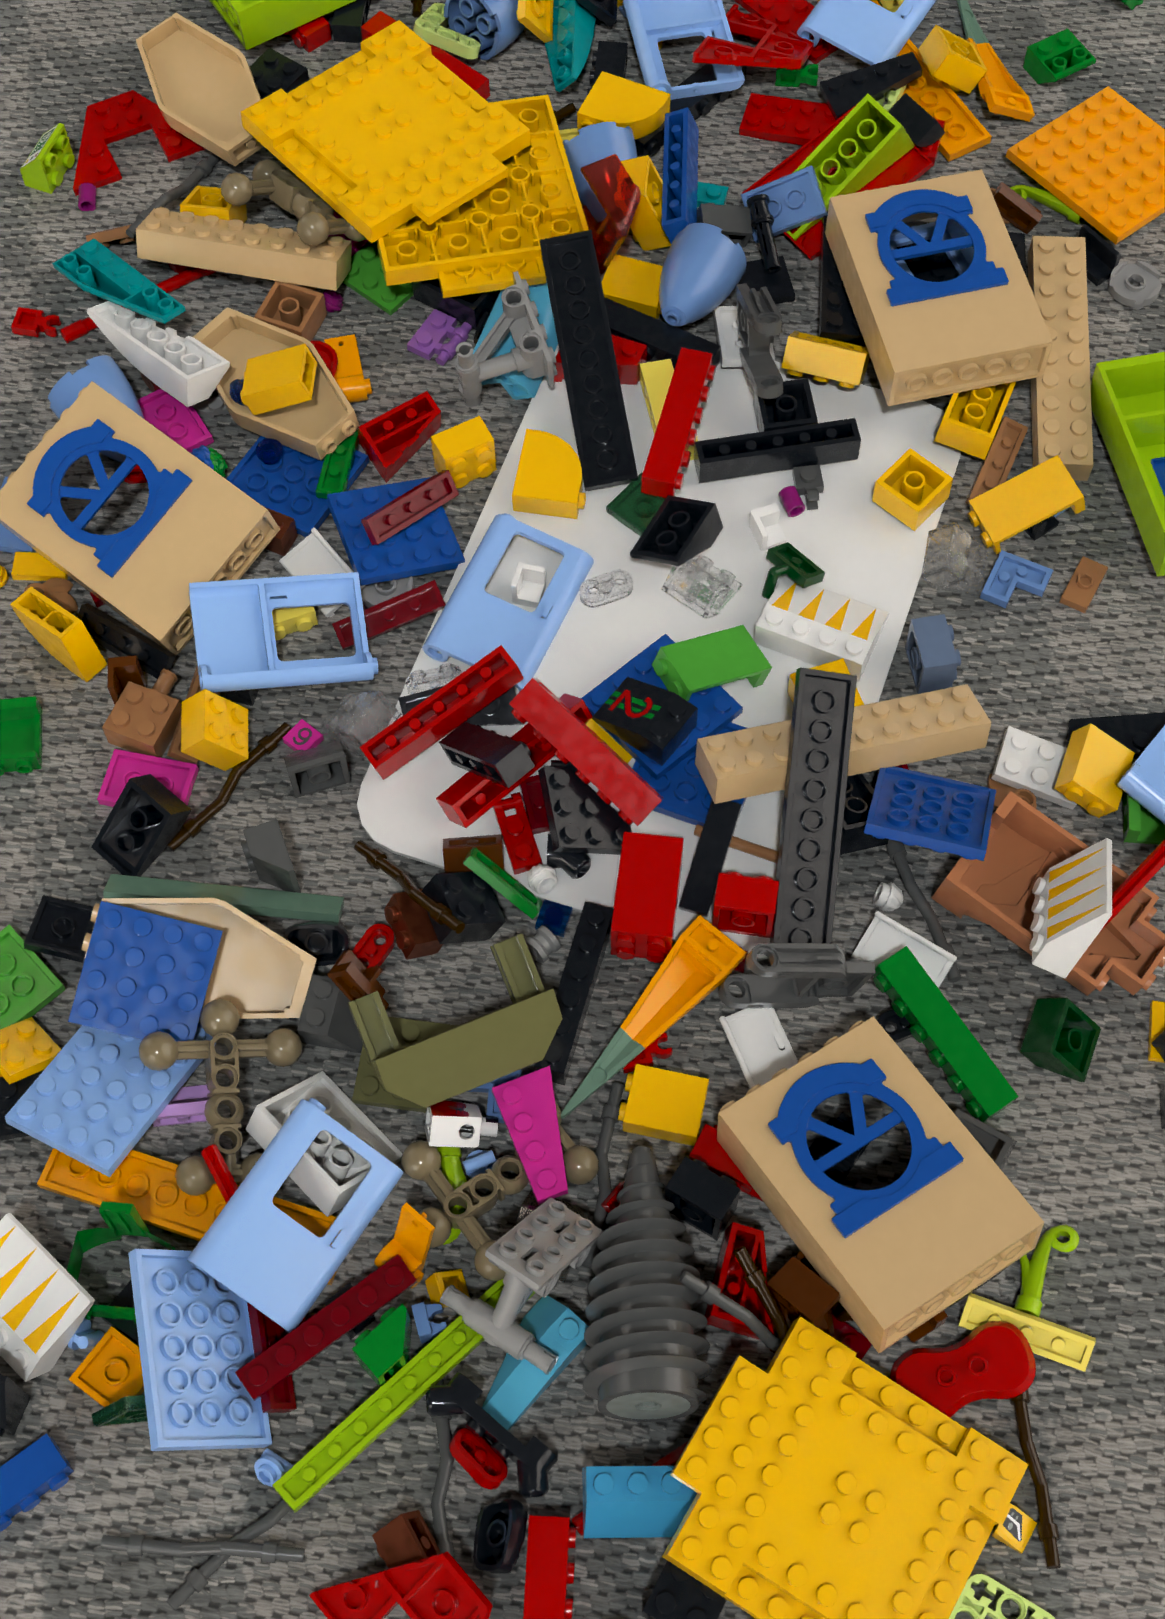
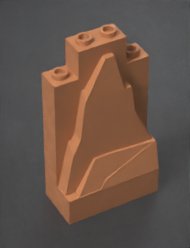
M1010 791L992 815L984 861L977 859L969 860L961 856L931 898L959 918L966 915L990 925L1032 956V950L1029 947L1033 938V931L1030 930L1034 919V912L1031 911L1035 899L1032 889L1036 880L1039 877L1043 878L1049 868L1087 849L1089 846ZM1113 863L1112 894L1129 877L1127 873ZM1144 886L1096 936L1064 980L1086 996L1095 989L1101 991L1109 979L1133 996L1141 988L1147 990L1157 977L1153 974L1156 967L1162 968L1165 965V934L1149 923L1158 910L1153 906L1159 899V896Z

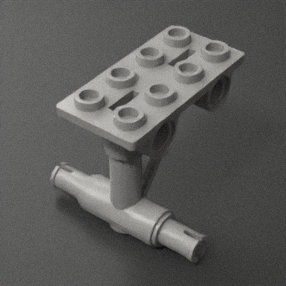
M518 271L513 272L514 285L505 288L502 292V315L476 352L473 354L474 351L469 342H461L456 346L457 357L454 363L459 379V393L464 397L465 405L468 407H477L481 403L482 381L516 370L517 372L522 371L525 376L532 379L545 376L549 387L555 385L554 376L557 375L555 366L556 356L552 346H547L546 340L548 337L543 323L539 324L537 317H539L537 306L534 301L530 302L528 283L526 279L521 280ZM510 332L516 348L511 349L509 353L492 358Z
M549 1198L488 1247L485 1252L489 1262L506 1272L503 1278L504 1287L495 1308L482 1299H471L452 1284L443 1292L440 1303L445 1304L461 1315L464 1324L483 1336L488 1344L499 1347L517 1360L526 1359L548 1375L556 1365L559 1356L554 1355L536 1343L534 1334L514 1321L533 1291L545 1298L553 1290L561 1272L568 1265L577 1270L583 1264L593 1243L598 1240L603 1231L590 1220L581 1217L567 1208L564 1203Z

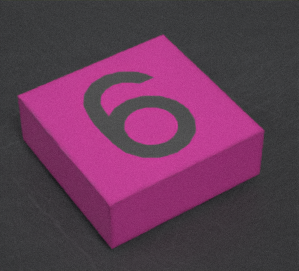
M303 719L282 738L283 742L294 751L315 748L324 740L323 735Z

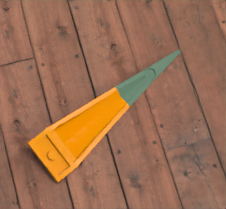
M957 0L966 39L973 43L987 68V72L978 82L980 96L987 103L989 112L1030 122L1035 113L1029 96L1015 81L995 53L979 26L968 1Z
M699 915L680 935L631 1012L561 1112V1118L568 1116L721 985L745 958L747 952Z

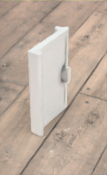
M312 528L310 535L279 560L291 576L353 572L316 528ZM343 604L317 607L326 617H332L335 615L334 612Z
M879 911L875 912L874 919L851 955L852 959L858 958L861 961L874 962L876 968L878 964L907 946L938 989L957 960L955 955Z
M746 1008L727 1017L720 1016L719 1021L750 1089L757 1084L764 1085L779 1070L783 1068L788 1070L797 1064V1057L774 1008Z

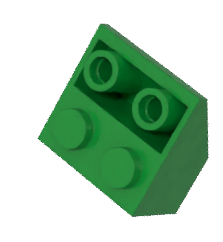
M1067 28L1028 46L1023 68L1037 84L1050 83L1095 64L1096 58Z
M403 1304L397 1309L392 1307L387 1310L380 1318L381 1323L372 1331L368 1329L360 1334L354 1342L356 1345L352 1348L358 1363L379 1387L384 1385L410 1359L412 1322L407 1308Z

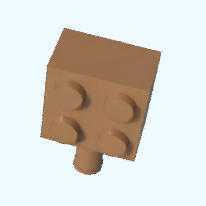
M275 281L254 318L312 341L327 315L324 294L316 292L317 288L297 286L291 283Z
M162 669L152 689L129 681L102 726L108 743L134 753L162 758L174 736L182 711L180 700L168 696L178 680L177 675L169 670Z

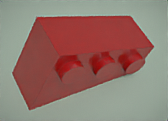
M611 334L620 384L637 385L639 382L640 364L647 363V345ZM558 351L555 362L557 375L554 376V382H562V379H565L560 351Z

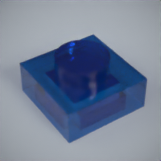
M544 900L535 924V930L543 925L554 935L564 937L573 907Z

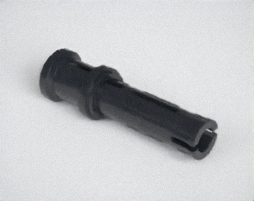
M759 194L750 197L746 203L747 207L751 209L753 218L751 226L757 230L765 272L773 274L781 270L772 231L774 217L770 214L768 207L769 196Z

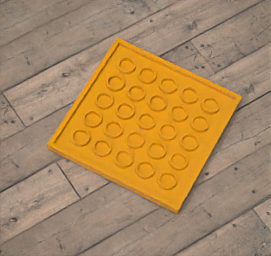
M1109 86L1007 149L1005 156L1007 159L1115 245L1165 212V129Z

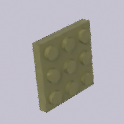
M388 1017L400 1048L458 1026ZM363 1045L352 1102L355 1104L426 1113L427 1108L383 1090Z

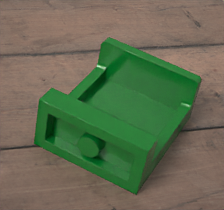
M37 697L0 699V775H3L4 772L30 773L33 769H42V707Z

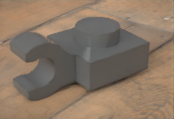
M820 465L793 467L794 486L799 495L805 496L807 510L818 509L819 493H823L824 490Z

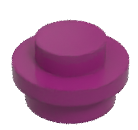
M325 289L322 294H324L326 310L329 312L341 311L343 297L333 290Z

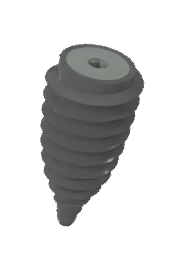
M641 1146L633 1148L632 1153L629 1155L627 1171L624 1174V1186L616 1196L619 1206L611 1210L606 1217V1224L609 1228L598 1237L597 1245L601 1252L594 1257L591 1263L592 1270L597 1276L588 1285V1293L594 1300L588 1304L585 1312L587 1319L592 1324L587 1327L584 1333V1340L591 1348L585 1353L583 1358L585 1367L590 1371L583 1380V1388L589 1396L598 1400V1410L608 1417L633 1422H658L678 1419L695 1412L699 1404L707 1399V1394L698 1389V1381L709 1376L712 1368L709 1364L696 1359L697 1356L704 1354L710 1348V1343L706 1339L694 1335V1333L702 1330L708 1323L705 1316L691 1310L698 1307L703 1301L698 1298L699 1294L679 1282V1277L685 1270L697 1278L700 1277L698 1269L683 1263V1261L694 1255L695 1250L689 1244L677 1240V1237L686 1231V1226L679 1221L671 1219L669 1212L675 1208V1205L665 1199L662 1190L664 1184L660 1182L655 1157L651 1153V1149Z

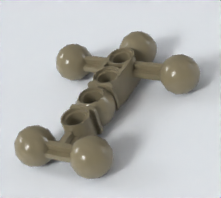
M269 159L259 161L252 172L253 180H250L244 174L235 172L227 175L222 181L221 195L231 205L241 206L246 204L252 196L269 195L268 197L299 219L297 234L305 244L317 246L326 241L328 235L345 234L348 239L358 242L366 239L344 218L334 217V209L295 174L283 170L276 161Z
M218 999L206 1004L201 1011L200 1021L202 1028L213 1037L211 1040L176 1041L170 1034L157 1031L149 1033L142 1039L138 1052L142 1063L149 1069L157 1071L170 1068L176 1060L205 1059L206 1085L210 1092L207 1094L208 1101L205 1104L204 1113L207 1122L211 1126L209 1134H213L209 1145H217L235 1182L242 1183L263 1153L250 1154L243 1159L241 1164H236V1152L240 1149L243 1141L239 1130L242 1128L240 1122L244 1116L243 1103L237 1096L240 1093V1089L236 1088L240 1078L239 1058L266 1057L273 1065L280 1067L291 1066L301 1056L302 1043L300 1037L293 1030L286 1028L273 1030L266 1039L236 1040L231 1034L239 1026L240 1016L238 1010L230 1001ZM215 1043L225 1044L228 1048V1055L221 1056L217 1054L214 1048ZM222 1073L227 1075L230 1085L228 1087L220 1086L216 1081V1074ZM219 1104H225L231 1109L230 1118H223L218 1114L217 1107ZM226 1135L230 1137L233 1142L232 1149L226 1150L222 1148L219 1144V1136ZM193 1155L186 1157L176 1168L175 1178L177 1185L188 1195L198 1196L205 1194L212 1188L213 1184H216L202 1156Z
M555 1102L566 1180L576 1185L589 1183L598 1173L599 1160L593 1150L587 1146L575 1145L560 1125L562 1121L561 1110ZM422 1140L410 1143L401 1157V1165L405 1173L412 1179L425 1181L443 1206V1211L438 1208L428 1207L418 1212L419 1214L425 1212L427 1214V1221L435 1227L429 1248L443 1245L450 1236L451 1228L460 1229L476 1251L474 1265L478 1274L486 1280H502L506 1272L489 1262V1258L485 1256L487 1248L497 1240H491L476 1219L491 1210L496 1205L498 1199L503 1201L505 1195L520 1193L527 1186L528 1179L516 1150L514 1155H505L498 1158L491 1169H486L485 1173L476 1175L454 1190L439 1169L441 1166V1155L437 1147L429 1146L428 1141ZM513 1171L517 1174V1177L506 1179L502 1176V1173ZM480 1188H487L492 1193L487 1197H481L476 1194V1191ZM455 1205H460L466 1211L460 1215H455L449 1209Z

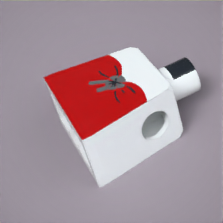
M444 1100L427 1107L424 1129L428 1145L476 1148L479 1146L480 1136H497L498 1118L482 1117L478 1105Z

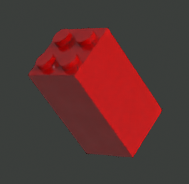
M624 832L611 925V955H616L626 960L638 957L646 958L650 962L661 963L671 951L682 870L684 838Z

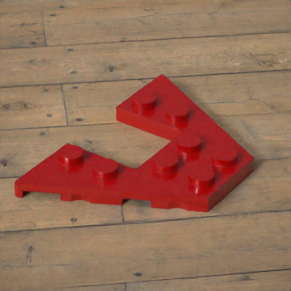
M734 4L726 13L731 34L735 36L741 34L749 36L751 40L759 41L756 47L707 36L694 51L692 59L693 63L796 70L801 69L812 54L814 43L799 37L793 32H789L787 35L778 30L779 25L760 18L755 13L745 14L738 10L739 5Z
M134 90L87 106L73 185L75 196L78 195L79 186L83 183H91L96 188L121 180V173L107 145L152 129L168 162L205 150V148L171 128L165 121L157 104Z
M448 1551L320 1589L309 1595L327 1619H384L397 1604L403 1608L411 1619H489L493 1604Z

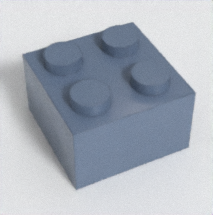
M945 614L911 619L905 650L917 694L950 688L953 685V681L957 679V666L961 665V656L959 650L954 649L952 642L954 641L953 627L951 624H947Z

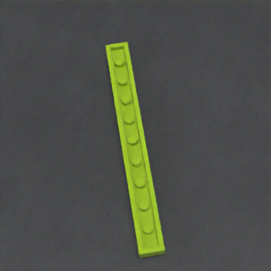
M503 1279L497 1281L478 1299H482L495 1308L504 1287ZM533 1291L532 1294L530 1295V1297L528 1298V1300H529L536 1292ZM461 1315L457 1317L272 1485L273 1489L296 1513L426 1394V1390L430 1386H435L485 1340L483 1336L465 1325Z

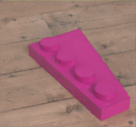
M550 1066L493 1087L492 1094L538 1205L544 1203L549 1198L555 1199L567 1194L568 1187Z

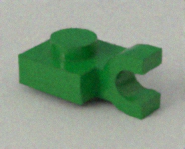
M809 64L804 69L796 70L777 68L775 86L800 87V83L817 86L819 64Z

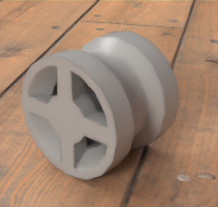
M543 925L537 929L536 935L525 939L530 954L542 964L548 960V955L551 952H557L561 948L560 942L555 935Z

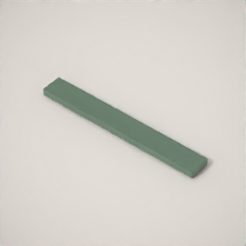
M118 874L110 875L103 890L104 898H216L226 901L245 914L339 923L344 908V897Z

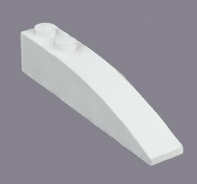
M110 301L87 309V314L135 368L186 407L196 405L208 399L230 367L229 361L191 336L186 338L177 335V330L167 327L165 330L156 326V321L149 318H136L135 312Z

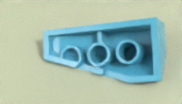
M549 1296L542 1297L523 1317L520 1326L534 1334L536 1343L554 1355L559 1356L556 1365L546 1375L526 1359L517 1360L507 1353L482 1406L483 1410L508 1431L587 1345L584 1340V1333L589 1326L568 1307Z

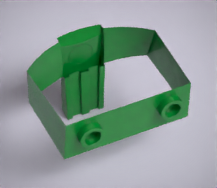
M102 1201L99 1213L109 1228L77 1231L67 1271L78 1282L83 1253L101 1244L120 1240L122 1235L149 1237L152 1241L169 1250L176 1249L150 1233L133 1204ZM93 1304L85 1316L88 1320L93 1316L133 1320L136 1323L135 1308Z

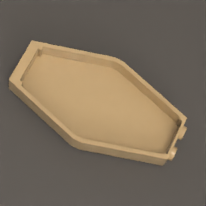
M178 13L173 14L136 39L158 107L171 128L233 166H237L264 147L242 126L241 111L262 99L248 62L239 49Z
M228 307L193 336V338L230 362L229 369L215 390L234 422L241 428L322 460L326 454L334 452L337 445L353 435L360 426L351 404L314 345L306 338ZM305 343L317 361L312 400L253 415L248 406L243 404L240 397L247 360Z
M102 898L104 902L223 931L203 1008L213 1000L223 999L230 1001L237 1008L240 1019L300 1018L317 959L231 904L216 898ZM95 903L90 921H96L100 904ZM86 933L81 949L86 951V954L92 936L90 933Z

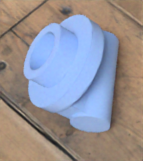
M476 1150L471 1152L462 1163L467 1176L472 1179L476 1175L485 1173L486 1169H491L496 1159L492 1150Z
M84 1318L70 1339L68 1347L77 1350L94 1346L104 1336V1333L101 1330L95 1331L91 1329V1321Z
M267 1448L255 1462L254 1470L262 1484L273 1487L272 1485L294 1465Z

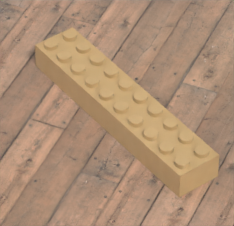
M1033 236L1028 251V282L1053 340L1044 375L1031 378L1033 467L1058 455L1073 480L1088 481L1093 468V437L1085 237Z
M968 684L856 706L853 713L848 776L985 748L991 721ZM792 720L697 739L695 765L714 804L785 790Z

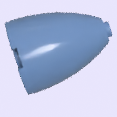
M446 0L444 17L448 18L450 29L477 40L481 44L478 57L482 60H488L502 52L525 29V26L517 20L516 16L518 0Z
M601 122L583 127L578 130L579 135L570 141H563L579 199L587 211L606 229L612 232L623 231L627 225L624 222L620 209H617L614 204L613 195L617 189L616 174L619 173L620 161L638 157L633 131L629 126L625 128L616 126V122Z
M692 223L687 225L674 238L663 263L659 284L660 308L662 316L668 324L683 326L705 317L726 300L744 275L747 263L745 253L739 243L734 244L721 233L723 229L707 223Z
M107 355L88 359L86 361L88 366L77 370L73 375L70 371L67 372L54 385L48 395V399L51 402L50 408L60 419L62 412L70 408L78 398L79 392L93 381L144 419L140 404L129 381L114 359ZM100 452L122 463L126 459V456L116 452Z

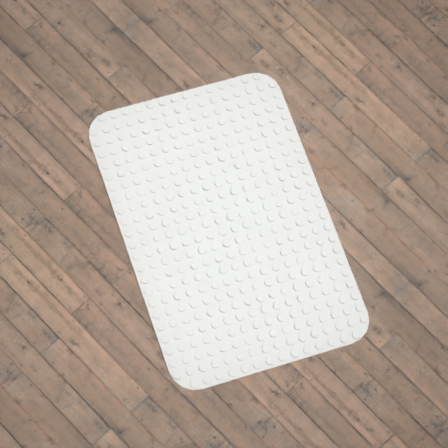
M557 345L556 350L554 352L555 356L559 351V345ZM720 361L716 367L713 382L708 381L707 384L710 387L707 403L702 402L701 408H704L701 424H696L694 428L697 430L698 441L759 432L753 406L754 388L744 368L721 367ZM775 361L783 381L808 378L818 423L850 418L856 419L861 437L858 459L820 465L824 490L823 493H819L818 509L807 510L805 496L800 495L805 505V510L796 517H789L778 496L783 488L794 486L793 469L699 483L694 460H690L688 468L683 467L681 473L684 474V481L681 490L676 489L675 497L716 503L723 529L710 548L682 565L675 566L632 558L630 556L631 550L666 499L641 493L642 474L654 433L640 381L637 385L621 384L639 481L585 492L582 476V492L586 493V502L584 509H579L578 519L513 511L512 493L526 429L544 431L558 436L573 448L579 458L565 379H562V382H554L555 385L549 387L544 376L535 398H532L463 553L465 562L458 564L443 600L447 604L494 517L498 514H510L524 524L587 552L593 558L594 563L533 677L538 678L558 698L565 693L582 698L664 634H667L677 643L744 625L754 640L755 626L769 600L762 596V591L770 568L775 567V565L766 559L768 550L761 552L749 527L750 510L776 502L780 510L779 525L786 537V543H790L825 572L823 581L814 584L815 586L889 612L888 619L859 682H856V688L864 705L876 703L880 700L945 502L914 531L872 501L875 482L910 448L954 478L961 451L934 441L945 414L942 409L922 400L888 406L881 389L863 384L855 385L854 388L839 386V381L829 379L828 382L813 380V375L803 373L802 376L790 375L787 373V369L781 368V362ZM515 535L485 587V591L528 612H533L536 608L512 603L511 583L518 562L545 568L547 589L563 559V555L521 535ZM695 564L736 589L735 593L718 612H715L677 587V584ZM785 575L778 577L775 589ZM443 609L437 612L424 643L426 642ZM757 644L772 666L763 685L753 688L747 678L720 685L743 707L742 714L735 718L732 723L752 728L792 720L793 704L787 692L789 675L796 673L800 667L809 669L816 666ZM421 648L400 697L445 686L471 666L451 656L445 662L434 660L425 654L423 648ZM514 686L515 693L517 695L519 693V690ZM399 700L387 727L403 716ZM526 721L524 725L481 727L489 731L493 730L502 736L512 737L528 722ZM441 738L384 780L370 763L360 787L357 808L362 827L374 843L394 854L444 869L443 839L499 835L501 832L493 807L467 828L450 821L436 798L469 771L452 765L439 744L443 739ZM556 755L553 756L529 777L539 775L538 771L543 766H551V760L560 759ZM632 758L628 765L633 768L636 760ZM590 782L588 785L597 793L599 789ZM518 785L501 800L510 798L511 794L520 792L523 801L520 786ZM785 790L747 797L733 836L779 851ZM611 802L610 806L619 812L620 809ZM514 809L504 811L506 817L516 814ZM652 811L640 825L637 826L634 822L630 825L632 833L684 838L682 870L673 942H676L680 935L699 916L698 914L680 910L679 904L700 837L694 835L696 825ZM550 831L533 835L542 865H547V841ZM502 839L504 871L540 900L581 913L585 902L614 909L621 855L586 853L591 859V866L588 872L579 879H572L562 868H553L556 872L557 885L549 893L539 894L528 885L527 873L529 871L514 875ZM729 847L722 873L738 872L747 877L767 876L776 880L777 863ZM715 895L708 917L702 916L711 924L713 921ZM721 931L735 944L742 947L743 950L748 951V954L757 944L770 943V938ZM757 954V961L768 959L764 954Z

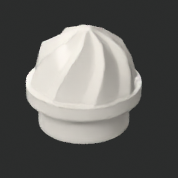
M539 863L537 866H533L527 873L529 887L539 894L549 893L557 885L556 872L548 865H541Z
M881 882L875 891L873 904L879 906V910L882 911L898 909L903 903L902 890L892 882L888 884Z

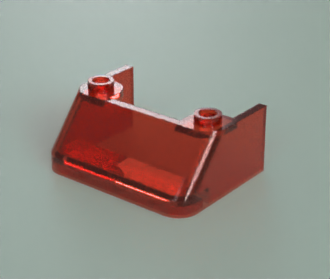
M616 154L586 165L580 170L607 213L603 221L596 223L587 206H582L588 229L592 230L600 277L604 274L626 239L641 197L639 187L634 184Z

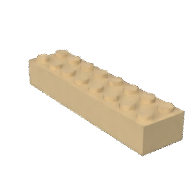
M164 207L154 208L136 228L137 258L333 291H337L351 270V240H345L340 236L327 237L326 241L322 244L312 246L302 242L297 232L291 228L277 229L262 223L247 224L237 219L228 221L213 215L198 216L188 211L179 213L169 211V209Z

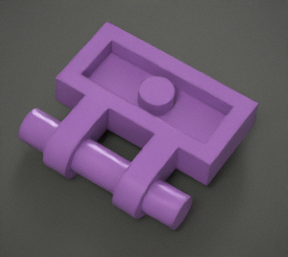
M434 309L407 343V350L427 360H430L434 354H438L435 360L439 365L444 366L448 360H452L456 355V346L461 342H466L472 327L469 323L464 322L460 327L455 328L457 325L456 318ZM447 337L450 338L448 343L442 344Z

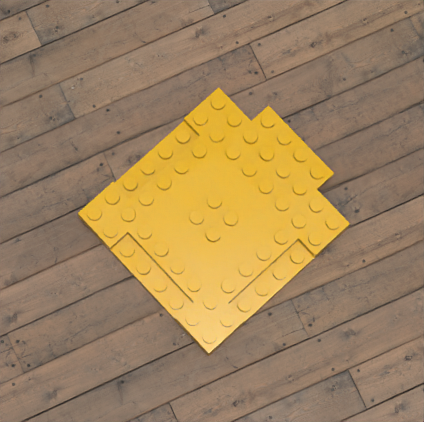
M400 20L363 40L359 52L292 91L286 93L281 88L241 111L243 128L371 243L415 216L420 217L427 225L434 223L508 176V168L502 162L530 145V129L498 102L491 105L436 59L431 53V46Z
M549 95L496 101L530 129V145L502 162L508 168V176L430 225H427L420 217L415 216L377 240V248L386 286L439 279L443 298L504 290L514 285L513 272L518 271L521 280L526 279L528 286L546 283L539 240L589 230Z
M799 1317L793 1321L766 1371H763L740 1355L736 1357L670 1474V1476L695 1491L697 1495L662 1557L756 1619H949L994 1526L1000 1524L1029 1464L972 1427L968 1429L855 1357L857 1354L855 1351L804 1318Z

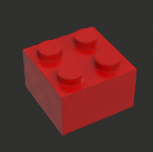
M738 872L719 873L712 925L723 932L770 938L775 917L779 881L767 876L747 877Z

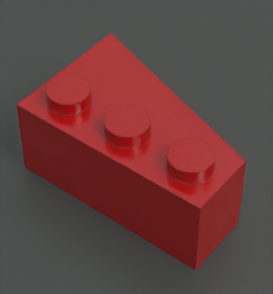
M428 391L358 427L359 444L386 483L441 427V410Z
M732 1222L724 1233L713 1284L721 1289V1293L751 1311L773 1333L771 1319L754 1289L748 1287L743 1278L744 1271L733 1253L736 1248L744 1245L755 1266H760L766 1277L768 1271L764 1231ZM707 1304L705 1317L708 1321L707 1325L760 1340L742 1321L715 1304Z

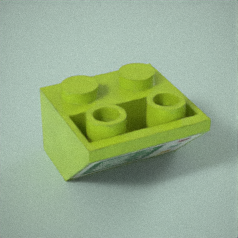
M59 123L45 132L20 168L25 186L52 194L55 188L61 185L63 176L68 168L70 169L74 165L75 156L72 152L64 124Z

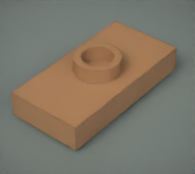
M1083 556L1061 596L1060 603L1086 613L1107 573L1108 567Z

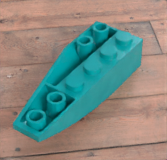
M576 0L553 1V40L545 43L555 89L558 92H561L577 80L588 58L594 36L596 17L585 7L580 6Z
M94 238L52 263L56 270L82 290L123 306L151 320L166 324L186 311L185 306Z

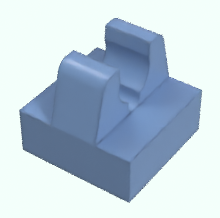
M424 1302L411 1305L421 1344L432 1341L447 1327L446 1322L438 1324L433 1321L430 1322L436 1314L443 1313L441 1304H424Z

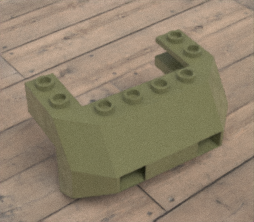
M522 933L490 946L512 1004L414 1044L400 1048L378 991L347 1003L369 1061L384 1091L427 1108L544 1059L563 1018L554 989L546 991L544 989Z

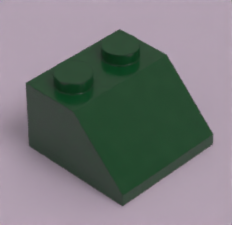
M1038 998L1020 1053L1037 1067L1079 1082H1085L1101 1028L1068 998Z

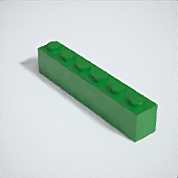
M907 946L877 965L875 968L876 973L873 975L876 987L882 993L886 992L892 1000L891 1005L895 1013L901 1018L905 1016L911 1024V1034L916 1041L922 1042L928 1049V1056L937 1068L941 1067L945 1072L949 1086L955 1093H960L967 1102L966 1108L972 1117L979 1118L984 1123L1011 1105L1019 1097Z

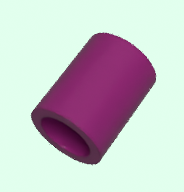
M83 183L79 186L78 208L81 211H94L96 209L97 189L91 183Z
M795 486L785 487L779 492L778 496L789 517H796L804 512L805 505Z

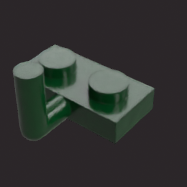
M788 542L768 549L766 559L773 563L775 567L770 568L768 571L762 596L767 599L771 597L780 576L787 575L797 585L806 588L822 582L825 572Z

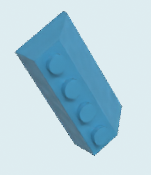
M675 1466L583 1467V1538L673 1537L697 1493L670 1476Z

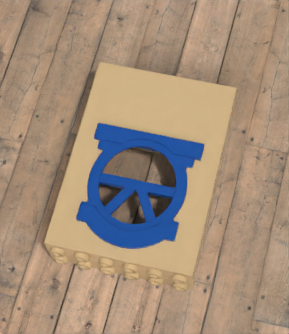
M982 169L830 197L825 235L888 406L1044 375L1053 340ZM938 217L930 242L905 224L906 222ZM949 219L956 221L968 233V236L942 240ZM897 229L914 242L916 246L891 250L890 236L892 231ZM969 247L974 249L973 260L968 269L960 276L943 282H930L918 279L904 271L896 262Z
M93 381L79 392L75 402L70 408L62 412L59 421L52 429L46 431L42 441L34 450L26 455L22 465L17 471L9 475L7 483L0 490V523L6 529L99 598L158 645L175 655L194 636L189 600V583L239 580L280 531L279 526L265 507ZM101 451H111L126 456L124 462L109 480L99 456ZM85 455L88 456L100 490L62 486V479L69 467L79 458ZM138 465L143 471L149 487L148 503L140 519L130 528L116 534L97 535L84 531L83 529L135 466ZM63 497L91 500L74 521L69 520L61 504V498Z
M874 1016L865 1022L863 1020L856 1022L841 1037L834 1036L823 1045V1048L815 1053H806L798 1060L796 1065L788 1070L787 1068L779 1070L770 1081L764 1085L757 1084L748 1090L746 1096L736 1102L734 1100L729 1101L718 1113L717 1141L819 1276L839 1292L840 1299L838 1301L878 1353H881L1036 1248L1044 1225L1042 1218ZM847 1093L850 1098L854 1135L813 1118L811 1114L824 1100L838 1094ZM863 1095H869L881 1100L890 1106L893 1112L867 1128ZM902 1121L904 1122L911 1140V1158L904 1173L892 1184L876 1190H857L835 1182L824 1173ZM811 1130L841 1143V1145L818 1160H813L808 1148L806 1132Z

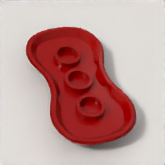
M992 1321L977 1327L966 1338L954 1345L944 1348H915L905 1352L893 1364L890 1371V1379L943 1414L952 1417L963 1406L976 1400L1010 1399L1021 1395L1034 1381L1036 1364L1028 1340L1016 1326L1008 1322Z

